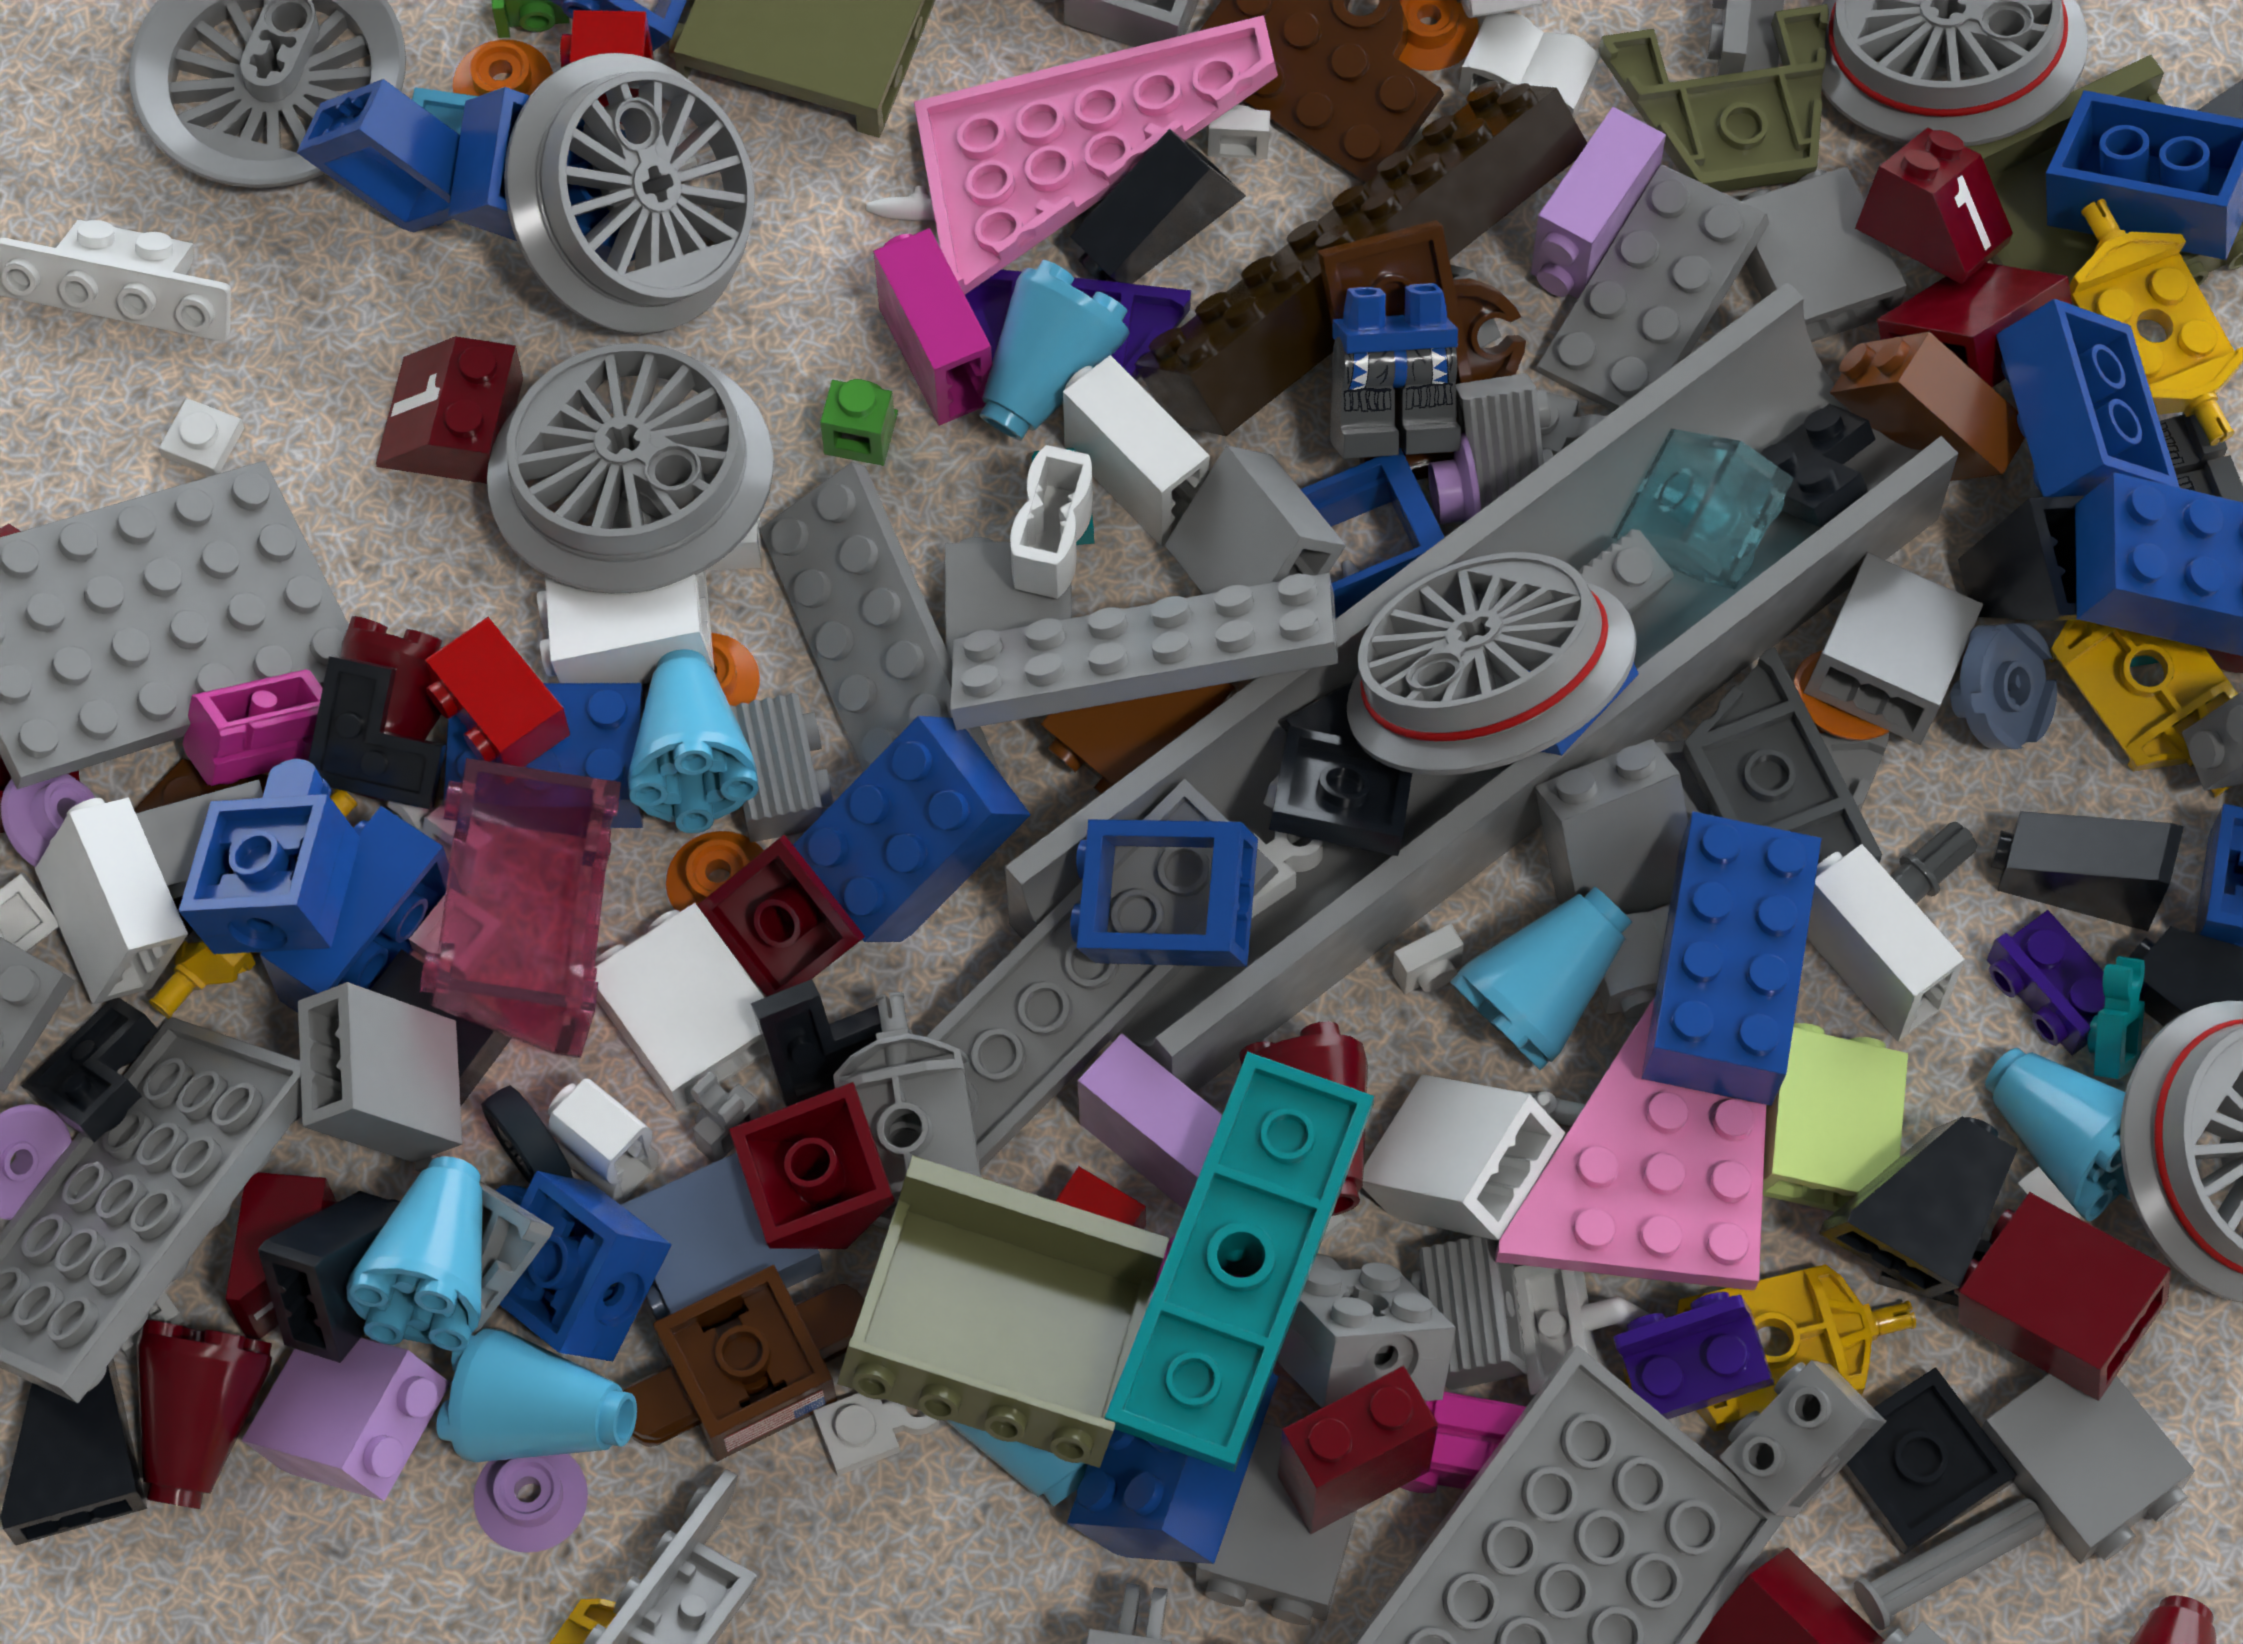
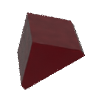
M785 834L697 905L766 997L813 979L865 937Z
M854 1082L729 1129L766 1243L770 1249H847L895 1202Z
M1787 1547L1747 1576L1712 1618L1713 1620L1696 1643L1882 1644L1885 1640Z

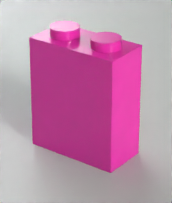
M928 228L914 235L901 234L890 239L882 248L873 251L879 310L940 426L985 406L986 403L983 401L982 396L992 366L991 345L931 229Z

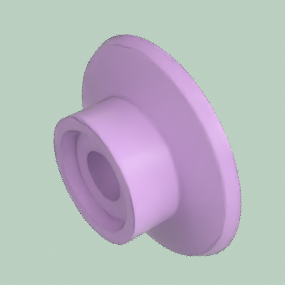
M1463 432L1461 433L1460 450L1454 451L1453 459L1431 462L1428 465L1431 503L1438 524L1459 521L1465 523L1481 511L1480 493L1473 454L1468 438Z
M69 774L21 789H17L11 779L5 787L1 800V818L6 835L21 857L36 867L48 848L50 840L56 835L65 820L67 812L75 805L93 799L95 796L87 786Z
M25 1104L9 1108L0 1113V1218L11 1220L72 1142L69 1130L63 1120L46 1107ZM16 1152V1157L13 1163L10 1165L11 1158Z
M569 1454L489 1461L481 1471L475 1485L474 1510L477 1520L484 1532L502 1547L517 1552L547 1550L567 1539L581 1522L588 1499L586 1479L578 1463ZM527 1484H535L541 1488L539 1497L532 1502H522L517 1498L519 1490Z

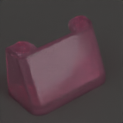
M466 758L461 782H448L443 811V819L452 820L455 823L438 952L425 953L420 991L432 993V1007L551 1054L581 1058L596 1007L598 982H595L597 974L595 959L605 872L611 852L610 826L613 816H616L618 812L621 782Z

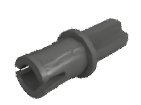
M1958 822L1949 823L1914 855L1904 854L1899 861L1901 866L1890 876L1917 904L1926 895L1936 896L1940 892L1939 883L1975 853L1978 845L1973 838V834L1966 827L1964 828Z

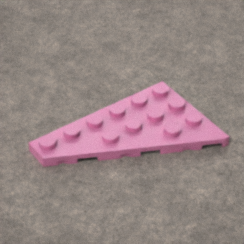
M1264 15L914 101L940 248L964 295L1109 195L1169 129L1186 141L1276 78L1278 74Z
M1653 998L1500 1238L1496 1248L1495 1262L1755 1291L1759 1282L1766 1104L1641 1079L1654 1004Z

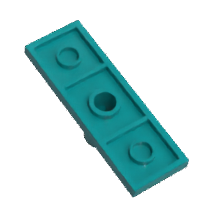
M1247 1052L1104 1417L1105 1420L1116 1423L1114 1429L1235 1472L1373 1108V1095ZM1232 1275H1246L1248 1277L1240 1278Z

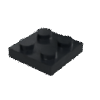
M1289 726L1269 830L1292 834L1302 838L1346 845L1365 851L1398 856L1403 838L1413 773L1389 767L1375 760L1363 750L1356 739Z
M1936 1367L1874 1407L1887 1422L1842 1468L1845 1475L1904 1555L2011 1485L2017 1476Z

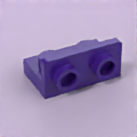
M2046 910L2010 937L2007 933H2004L1994 940L1987 958L1991 965L1989 973L1996 986L2005 995L2011 998L2018 995L2034 1013L2032 1014V1022L2045 1041L2053 1046L2061 1043L2073 1056L2088 1044V1032L2091 1030V1021L2105 1007V996L2103 993L2104 971L2052 913Z
M1727 1292L1711 1293L1694 1300L1690 1304L1691 1310L1668 1318L1663 1313H1654L1634 1319L1627 1324L1628 1331L1613 1337L1616 1349L1623 1357L1633 1391L1666 1419L1681 1416L1775 1385L1751 1309L1742 1295L1730 1297Z

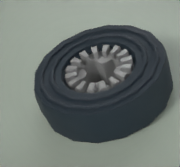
M511 1085L504 1087L489 1096L481 1104L484 1116L492 1131L529 1184L536 1171L573 1178L571 1168L553 1136L531 1105Z

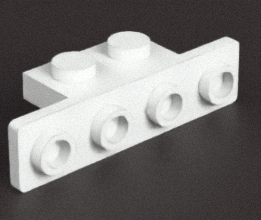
M77 220L56 248L4 237L0 238V296L217 341H225L230 333L231 287L227 283L186 275L193 261V243L171 239L170 236L160 232L141 233L116 228L110 223L101 220Z

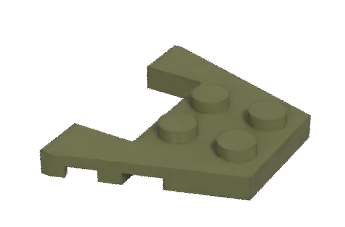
M1827 4L1775 11L1771 26L1783 64L1781 67L1669 82L1654 29L1601 37L1598 47L1600 57L1646 124L1666 134L1664 150L1680 173L1720 192L1795 182L1803 176L1816 171L1822 113V76L1826 61L1825 37L1829 22Z

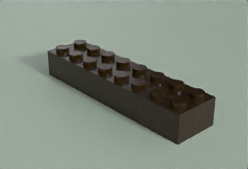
M1493 80L1471 91L1466 97L1468 104L1455 114L1441 117L1430 123L1422 131L1423 139L1409 150L1398 151L1385 158L1377 167L1379 172L1364 185L1351 187L1339 194L1332 202L1333 209L1318 221H1309L1294 229L1287 236L1288 244L1273 256L1262 257L1248 265L1241 273L1242 280L1227 292H1219L1203 300L1195 309L1196 316L1181 328L1167 330L1157 336L1149 344L1150 352L1134 364L1156 402L1182 427L1228 436L1333 353L1335 340L1333 339V328L1317 251L1437 220L1443 225L1449 260L1572 164L1587 145L1586 139L1559 90L1556 87L1532 86L1528 83H1499Z

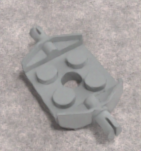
M890 992L889 997L885 994L876 997L882 1032L876 1033V1041L852 1054L833 1075L835 1088L854 1082L888 1178L895 1202L872 1223L889 1229L912 1155L982 1177L964 1063L968 1062V1056L957 1047L932 1038L912 1034L907 1025L904 993ZM904 1114L918 1115L922 1123V1132L919 1139L908 1147L900 1148L894 1146L889 1135L893 1122Z

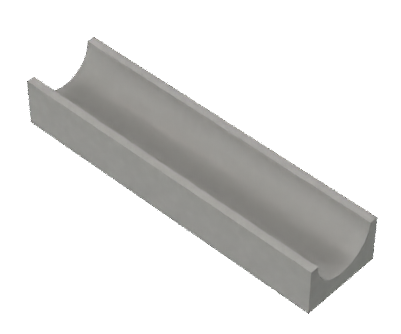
M1787 281L1336 618L1338 664L1256 678L1005 866L1009 924L1024 939L1083 880L1080 879L1077 872L1076 856L1079 842L1087 840L1088 819L1143 820L1184 778L1230 822H1242L1265 844L1274 840L1275 831L1269 830L1273 809L1263 804L1270 783L1279 775L1287 732L1278 722L1355 679L1359 671V646L1368 626L1384 606L1415 582L1461 561L1507 552H1528L1551 556L1568 563L1579 571L1583 565L1586 566L1593 558H1597L1602 551H1606L1611 544H1615L1622 536L1625 537L1631 529L1640 530L1672 569L1674 578L1655 597L1630 615L1636 632L1637 645L1634 664L1639 675L1562 756L1538 752L1511 764L1466 774L1425 775L1413 773L1403 838L1398 856L1322 841L1323 858L1321 862L1311 870L1296 872V889L1251 918L1247 967L1184 966L1111 1039L1114 1042L1122 1033L1192 1091L1196 1092L1240 1058L1239 1053L1244 1047L1264 1040L1542 825L1536 796V785L1558 777L1569 770L1578 769L1620 752L1626 747L1654 739L1757 660L1766 650L1775 646L1849 589L1867 552L1886 560L1936 522L1942 509L1958 452L1942 436L1925 449L1915 450L1902 446L1881 432L1872 429L1876 440L1843 464L1861 472L1868 492L1821 528L1745 494L1737 473L1756 460L1765 448L1777 444L1802 425L1810 414L1823 409L1829 403L1851 412L1830 394L1835 384L1823 367L1811 343L1804 319V297ZM1659 484H1662L1730 516L1724 528H1712L1706 533L1704 539L1700 540L1692 536L1700 519L1654 498L1653 495ZM1464 606L1456 609L1460 614H1466ZM1301 837L1292 845L1298 847L1306 846L1314 839Z

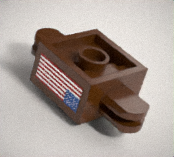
M773 1264L654 1322L653 1326L659 1347L669 1366L630 1384L624 1389L623 1392H629L635 1396L637 1403L636 1424L631 1437L646 1447L658 1446L699 1425L718 1462L813 1415V1410L836 1402L833 1378L825 1363L846 1353L865 1299L856 1289L849 1285L838 1284L794 1304Z

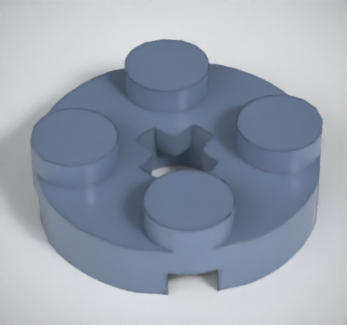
M2025 623L1979 625L1971 631L1969 645L1962 661L1960 680L1954 684L1951 690V706L1957 717L1966 718L1971 732L1986 747L1994 750L2022 749L2023 744L2026 742H2037L2048 730L2056 708L2057 679L2046 680V669L2043 660H2052L2053 658L2043 636L2035 628Z

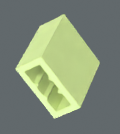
M1794 1023L1786 1076L1772 1106L1766 1105L1763 1196L1836 1212L1900 1157L1908 1053L1888 1049L1883 1041L1875 1038L1855 1037L1848 1040L1826 1035L1824 1029L1817 1025Z

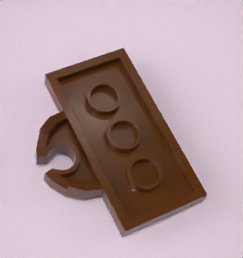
M1221 0L1199 31L1264 15L1278 74L1276 78L1244 99L1242 103L1255 110L1270 111L1271 123L1363 184L1379 173L1377 167L1385 158L1406 148L1444 96L1439 86L1398 60L1407 45L1408 22L1399 0H1379L1377 8L1372 13L1363 16L1354 15L1348 11L1350 0Z
M1437 220L1317 251L1332 328L1333 319H1343L1347 289L1381 288L1386 294L1385 316L1405 315L1406 286L1434 283L1443 290L1447 318L1458 328L1456 384L1516 375L1525 353L1526 340L1520 335H1507L1497 346L1481 348L1478 344L1477 335L1480 327L1487 320L1500 318L1511 323L1521 318L1516 306L1495 287L1472 278L1453 279L1443 225ZM1403 451L1416 480L1428 478L1429 463L1451 460L1454 456V451L1408 455ZM1362 457V458H1359L1360 464L1365 463V462H1367V461H1369V460H1372V459H1374V458H1377V457Z

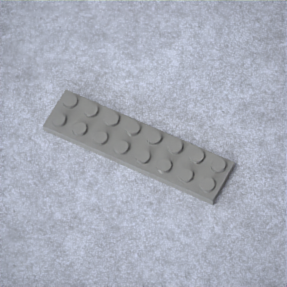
M1185 778L1143 819L1230 822ZM1116 846L1108 932L1206 935L1213 848ZM1258 848L1253 897L1279 872L1276 866ZM1083 880L926 1036L957 1047L968 1056V1062L964 1063L980 1170L1184 967L1181 965L1094 963L1076 948L1077 943H1074L1072 940L1070 919L1073 906L1076 903L1081 904ZM904 1114L898 1117L890 1128L891 1143L900 1148L914 1144L922 1132L920 1117L915 1114Z

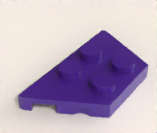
M1001 269L965 294L991 345L992 363L1016 281L1022 271ZM1074 277L1075 279L1071 286L1093 298L1096 292L1104 293L1118 301L1128 310L1123 323L1128 327L1130 334L1124 344L1111 356L1137 381L1140 373L1134 364L1150 352L1149 344L1157 336L1179 326L1190 311L1191 290Z

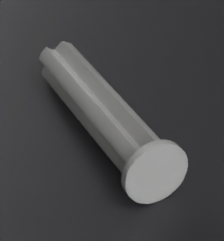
M2023 1498L1872 1582L1864 1578L1855 1581L1854 1590L1856 1597L1874 1626L1879 1630H1884L1890 1626L1889 1617L2040 1535L2046 1526L2044 1515L2032 1499Z

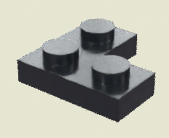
M1829 403L1823 409L1810 414L1802 425L1777 444L1765 448L1756 460L1742 469L1737 475L1745 494L1821 528L1868 492L1861 472L1843 464L1870 445L1876 438L1868 419Z
M338 655L329 656L308 761L317 768L321 777L327 781L331 788L425 809L433 808L446 744L384 731L397 668Z
M812 979L751 1003L778 1090L786 1107L835 1089L834 1073L852 1054L876 1041V1033L882 1032L878 1005L829 1024L820 994Z
M121 998L109 1000L33 1073L21 1087L38 1105L50 1109L63 1122L95 1143L105 1132L117 1127L125 1118L127 1111L142 1097L130 1081L117 1073V1071L121 1067L133 1062L143 1051L144 1045L159 1030L143 1012Z

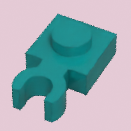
M2118 956L2116 958V965H2105L2103 974L2105 1007L2098 1012V1015L2094 1016L2090 1024L2091 1030L2088 1032V1050L2090 1053L2095 1054V1076L2119 1080L2134 1069L2141 1056L2145 1001H2140L2139 995L2144 981V960Z

